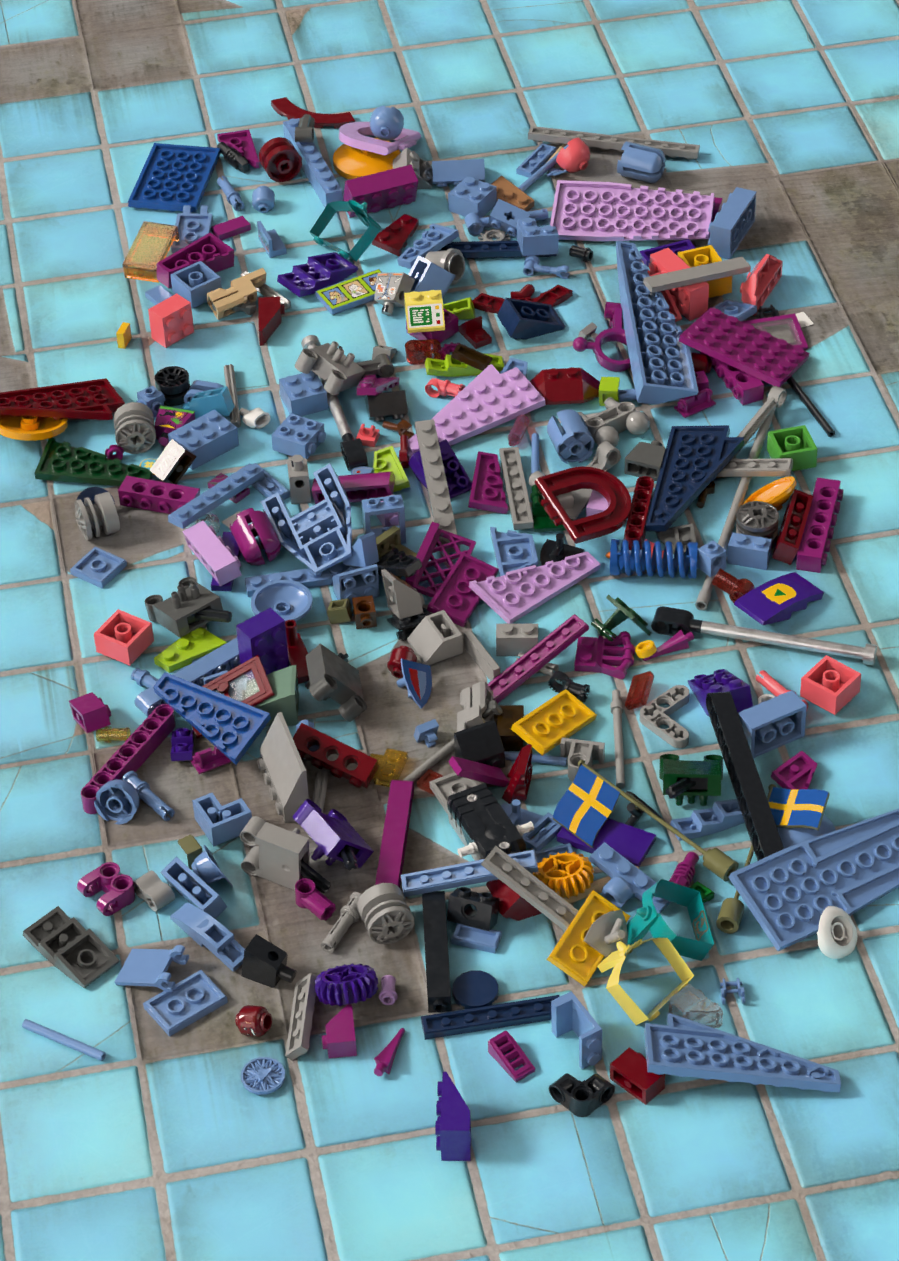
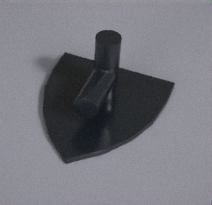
M559 533L556 535V541L547 539L540 551L541 565H545L546 562L552 560L553 562L562 561L565 557L583 553L584 549L564 544V535Z
M630 791L625 792L627 796L663 820L657 812ZM629 803L627 810L631 813V816L625 824L634 827L644 811L636 807L634 803Z

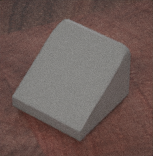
M383 345L373 347L372 360L379 354H387L392 360L397 349Z

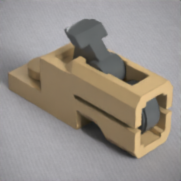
M264 268L258 269L232 280L231 287L228 289L218 288L207 293V303L211 310H213L215 317L219 320L239 311H243L247 315L254 314L256 306L251 305V303L257 300L256 288L266 283V271Z

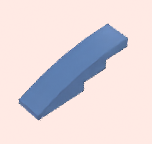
M737 799L716 801L710 809L694 810L691 817L672 819L670 825L687 838L693 839L718 833L745 822ZM675 834L677 839L679 841H682V839Z

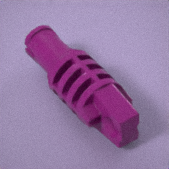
M689 852L683 862L677 865L669 881L689 887L695 875V866L699 856L695 852Z

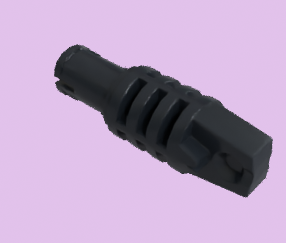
M220 142L217 145L225 161L233 166V168L239 169L243 173L250 171L247 159L235 148L228 147L224 142Z

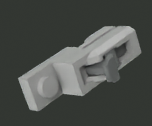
M478 682L472 685V688L470 686L461 691L460 705L464 710L457 712V732L490 721L493 713L497 715L503 713L501 707L493 700V691L486 682Z

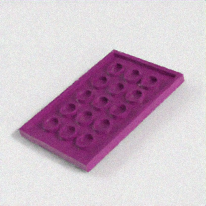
M709 308L679 338V342L777 387H781L808 360L810 354L801 347H795L783 339H778L766 331L756 329L753 325L741 322L736 317L728 316L716 308Z

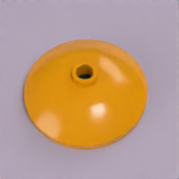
M792 476L775 480L755 491L743 504L752 501H763L773 505L779 511L783 507L782 504L792 495L797 482Z

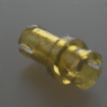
M105 726V728L96 730V740L98 742L126 741L131 736L129 727L112 728L111 726Z

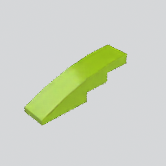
M446 354L445 360L426 358L425 361L427 375L460 377L479 375L482 372L477 368L451 358L452 355ZM485 354L493 358L491 364L498 372L503 370L502 356Z

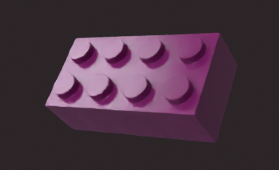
M412 165L345 181L343 201L353 200L359 204L366 202L368 204L367 213H376L383 209L411 204L416 200L419 181ZM347 211L350 218L356 216L355 212Z

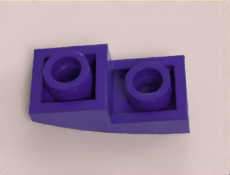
M178 728L176 731H172L171 761L192 760L194 730Z

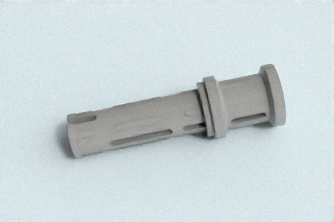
M353 892L350 895L348 904L341 908L339 919L321 943L324 951L333 953L352 923L359 920L360 915L357 910V902L362 895L361 893Z

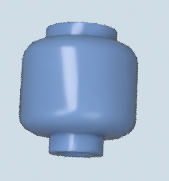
M260 186L253 191L252 206L255 210L266 213L274 208L275 194L272 189L267 186Z

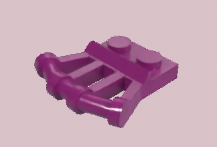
M623 631L615 639L611 637L613 639L611 642L600 635L599 638L579 637L574 671L604 673L618 679H624L628 668L634 664L633 655L635 654V647L630 641V633Z

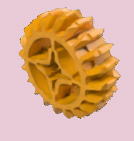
M567 851L561 854L558 852L556 855L550 854L549 858H542V862L537 863L539 872L533 873L536 878L559 896L568 899L571 896L578 897V893H585V889L591 888L594 878L593 866L588 857H584L583 854L577 855L576 852L568 853Z

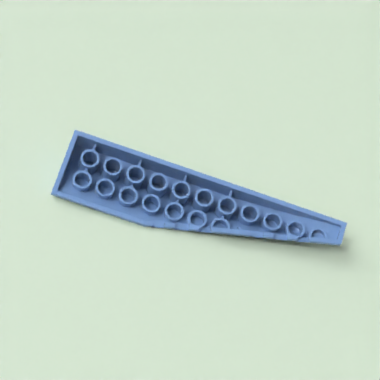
M616 241L622 317L637 402L656 405L698 395L699 391L690 347L679 342L680 335L683 332L681 327L676 325V318L669 312V305L661 291L651 293L644 285V278L650 277L648 274L649 269L647 265L642 263V256L635 243Z

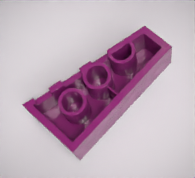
M208 233L157 263V280L167 288H172L170 274L199 261H202L215 273L234 267V249L212 233Z

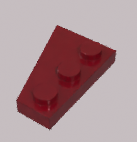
M407 214L402 215L378 233L372 241V245L400 257L403 247L405 248L407 245V240L413 236L419 226V220Z

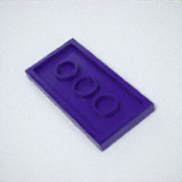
M608 818L598 832L592 848L564 827L561 828L556 839L557 842L563 844L570 843L572 847L591 854L605 842L633 865L640 867L656 841V834Z

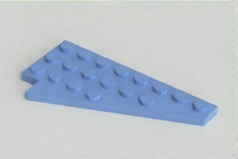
M671 1013L667 1014V1025L645 1023L644 1038L647 1071L650 1073L840 1093L841 1080L839 1071Z

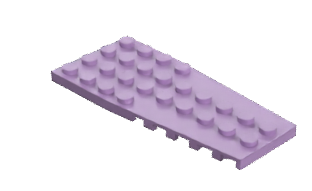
M557 180L550 226H556L559 240L644 241L709 239L710 232H708L710 222H712L715 198L714 193L708 196L700 195L698 191L689 194L683 193V190L676 189V192H670L660 187L658 190H651L649 186L632 188V184Z

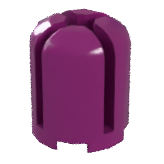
M253 508L238 513L236 515L237 519L233 522L232 526L230 524V531L245 561L255 566L265 564L254 538L256 536L269 562L273 561L280 553L281 543L267 513L264 510L263 512L254 511Z

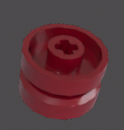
M282 137L273 138L267 141L260 149L259 162L270 179L275 182L290 181L300 172L302 158L290 140Z

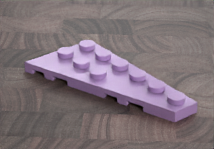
M583 552L565 557L562 561H548L545 565L539 567L533 565L506 572V575L500 577L490 576L484 581H470L469 588L506 623L512 624L598 571L601 564L589 552Z

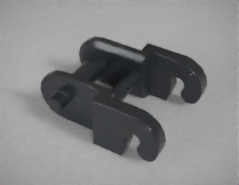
M770 305L769 308L759 306V310H757L760 313L759 319L769 315L773 317L779 316L778 310H775L773 305Z

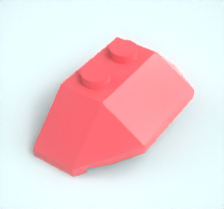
M766 254L753 271L748 273L746 281L742 282L740 286V293H742L741 301L756 305L757 310H759V306L762 307L782 276L783 261L770 254Z

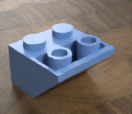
M419 255L408 274L415 279L411 292L441 290L442 299L445 297L456 276Z
M377 564L340 573L332 577L333 592L337 600L348 598L351 604H353L352 598L370 595H373V598L380 597Z

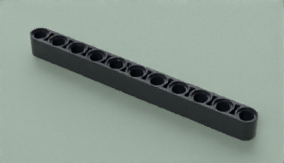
M730 692L707 693V711L757 861L783 850L784 847L733 697Z

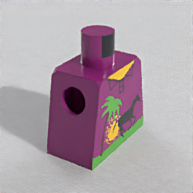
M160 406L154 425L158 442L162 446H167L169 443L168 433L195 420V412Z

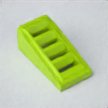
M471 297L443 304V308L456 315L458 320L476 318Z

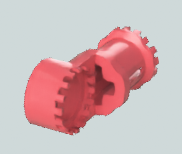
M432 378L425 386V392L433 398H437L439 395L455 397L465 388V385L451 383L449 380L443 381ZM431 385L435 386L438 389V391L433 390V388H431Z

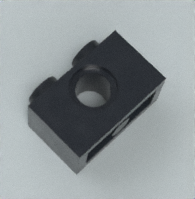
M467 887L457 888L449 895L447 921L490 931L497 924L500 898L493 897L492 894L487 892H473ZM470 904H473L476 907L477 911L474 910Z

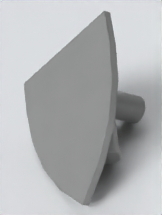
M622 910L611 911L600 916L593 922L583 940L605 957L618 950L617 942L621 941L627 945L628 932Z

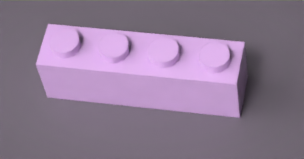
M201 521L182 531L188 547L220 586L241 576L239 569L241 563L238 557H233L229 546H225L222 538L216 536L212 526L208 527L204 521Z

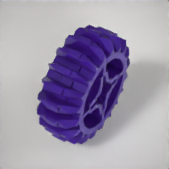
M352 963L351 965L344 964L343 966L329 968L327 971L321 972L315 980V992L319 1001L331 1006L357 1004L360 1001H365L366 998H371L377 993L378 978L374 968L363 964L354 965Z

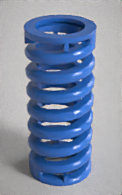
M611 539L610 575L619 576L622 574L623 568H625L626 575L631 576L635 568L637 576L641 577L646 567L647 575L653 577L657 566L658 575L663 578L666 575L668 566L669 576L674 578L677 575L679 565L681 578H686L687 575L688 578H697L698 542H689L687 544L685 558L682 542H677L673 558L672 543L667 541L664 546L662 559L661 542L655 541L651 559V545L648 540H645L643 543L642 555L640 557V544L638 540L633 541L631 555H629L628 540L624 539L622 541L621 550L618 553L620 540Z

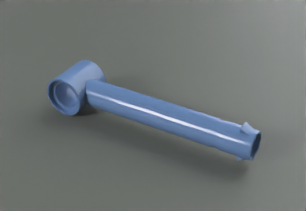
M547 209L527 211L531 213L530 218H535L536 221L548 219ZM469 213L464 219L468 232L472 236L480 235L484 228L492 227L488 224L489 217L480 218L477 213Z

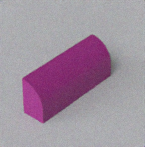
M392 471L338 476L346 491L349 502H361V500L386 497L392 495L394 491L395 475ZM314 478L312 494L315 504L325 500Z

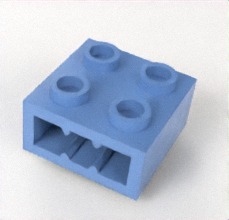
M290 413L271 435L272 448L274 451L290 456L301 455L303 458L308 459L311 454H314L317 447L325 441L324 423Z

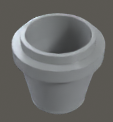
M450 248L445 251H430L425 256V259L456 275L451 285H455L462 278L465 270V260L460 250Z

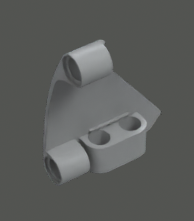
M604 441L598 445L593 460L585 467H594L607 472L608 469L620 461V451L608 441ZM540 471L532 473L529 477L530 486L535 485V480L545 476V474ZM578 489L556 496L570 519H576L585 508L592 489Z

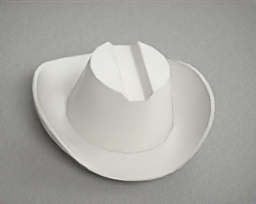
M835 906L825 908L819 921L817 932L818 946L821 952L829 958L840 959L846 957L856 947L858 938L856 927L851 917L843 909Z

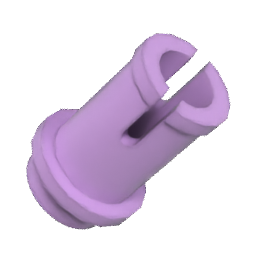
M385 975L381 978L379 999L384 1005L394 1004L398 997L395 991L396 979L391 975Z

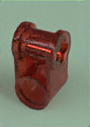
M436 339L407 341L405 343L407 362L412 365L425 364L426 358H432V353L434 354L433 359H440L439 350L441 349V343Z

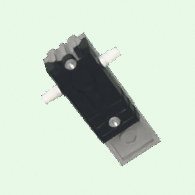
M455 772L429 781L430 789L448 814L449 823L465 845V847L457 849L460 858L471 854L475 861L485 859L495 846L507 855L526 851V844L522 836L525 833L534 831L533 823L530 821L526 824L515 826L485 783L480 784L479 781L457 776Z

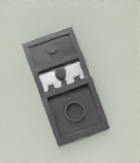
M59 906L23 931V936L38 952L83 988L87 987L120 961L90 928L86 930L74 917L70 919Z

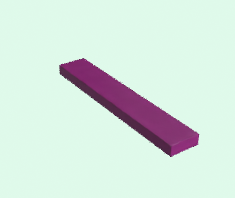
M572 615L487 684L493 691V700L498 704L589 630L588 624L577 615Z

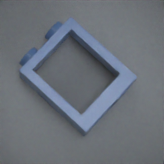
M401 494L361 500L364 535L373 531L375 537H378L392 527L371 529L370 516L398 512L399 525L397 527L400 528L401 544H406L405 510Z

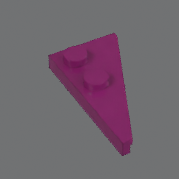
M249 129L217 134L218 142H224L228 147L235 148L247 159L250 165L254 168H260Z

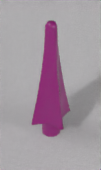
M680 630L672 638L659 646L652 656L643 658V660L647 661L667 653L689 648L688 642L694 639L693 633L689 632L684 635L682 630Z
M401 1028L391 1042L374 1058L376 1062L375 1075L382 1076L384 1072L390 1074L398 1046L405 1033L404 1028Z

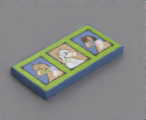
M380 269L317 290L315 291V297L332 315L375 300L377 274L382 272Z

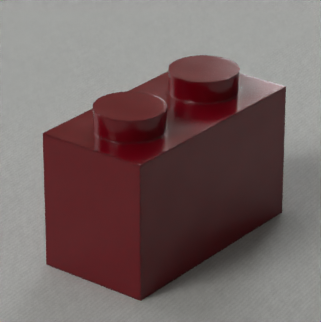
M630 1047L610 1063V1079L645 1105L665 1089V1074L657 1075L648 1072L646 1058Z

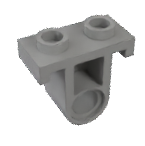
M570 738L561 739L560 752L561 757H568L569 780L574 781L579 770L578 762L580 760H584L585 764L590 768L592 767L593 760H599V764L604 763L605 743Z

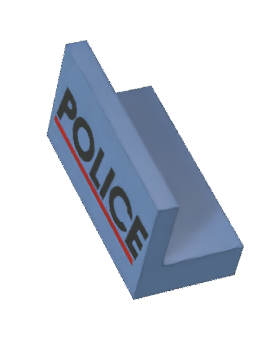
M257 221L258 238L268 256L272 258L287 254L286 247L276 230L266 231L261 221Z

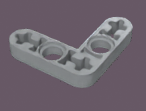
M676 685L640 709V722L674 748H684L689 743V732L669 717V715L689 702V689L684 685ZM663 703H666V704H669L670 706L664 708V707H660L659 705H660V704H663ZM668 725L669 728L661 729L659 728V726Z

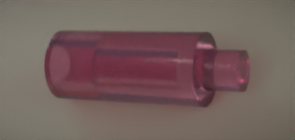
M519 415L516 418L508 435V444L514 447L521 442L530 423L527 416Z

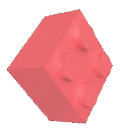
M177 293L148 309L152 339L163 347L167 348L194 332L191 302Z
M118 609L94 633L96 652L130 666L154 642L152 623Z
M826 655L801 678L800 697L836 715L860 692L861 673Z

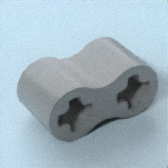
M152 870L133 881L136 895L143 899L155 912L175 900V895L170 886L162 882Z

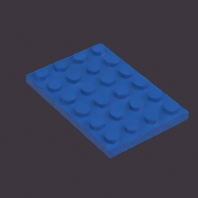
M154 143L128 200V206L137 209L183 211L184 205H191V212H197L220 157V148Z

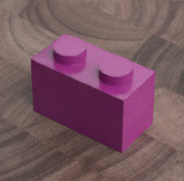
M93 692L69 700L74 720L86 733L111 725L109 706L105 705L102 699L98 698Z

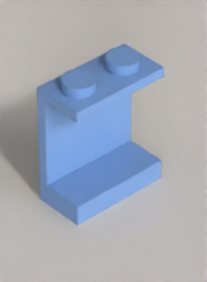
M572 991L552 1000V1033L557 1038L573 1030L579 1037V1067L584 1069L597 1064L602 1060V1028Z

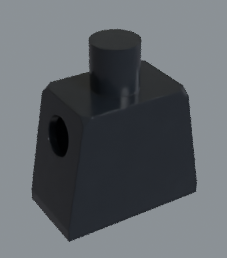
M255 934L244 950L241 975L244 978L273 988L276 987L280 979L292 983L297 971L286 966L288 954L257 934Z

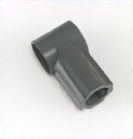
M304 114L300 118L298 127H295V142L313 143L315 118H312L310 114Z
M379 354L373 360L356 363L366 370L362 378L367 374L390 377L394 373L393 364L387 354Z

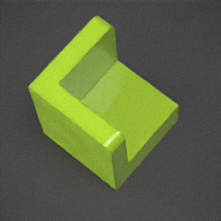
M601 377L599 406H605L604 402L609 397L619 402V377Z

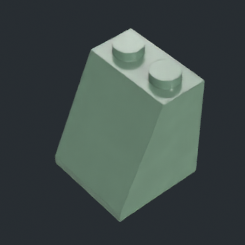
M292 665L267 674L275 695L254 706L270 713L271 719L266 726L272 725L279 712H282L287 726L298 724L299 687L297 665ZM255 679L247 681V690H243V700L260 691Z

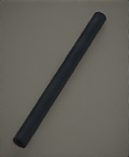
M791 376L787 383L829 437L834 436L835 431Z

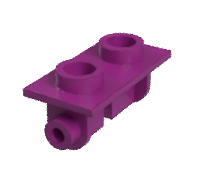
M704 388L698 392L696 397L690 396L680 399L677 406H674V409L686 418L716 405V402L711 399L713 395L712 390Z
M215 746L213 751L208 748L196 752L192 756V760H190L199 774L232 762Z

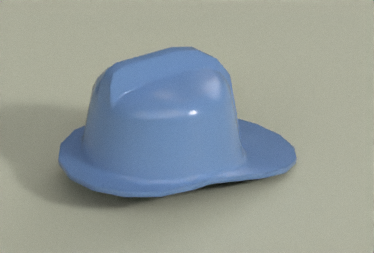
M204 845V851L195 858L191 865L194 873L206 884L221 879H226L229 882L221 872L210 850Z

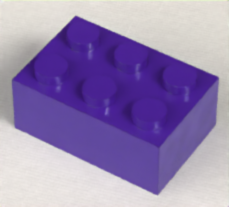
M268 608L236 625L240 664L259 655L266 674L289 667L285 620L272 608ZM252 670L244 674L249 680L255 679Z

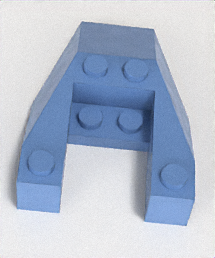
M331 464L313 473L325 500L292 517L287 505L278 492L261 501L281 545L316 575L352 556L351 505L346 491Z

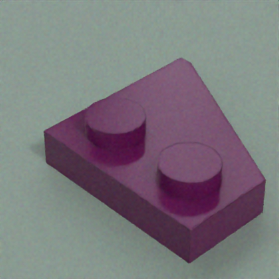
M800 751L771 773V778L784 789H808L817 768V763L806 753Z

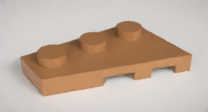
M500 176L491 184L497 186V201L501 199L525 211H529L534 207V200L503 176Z

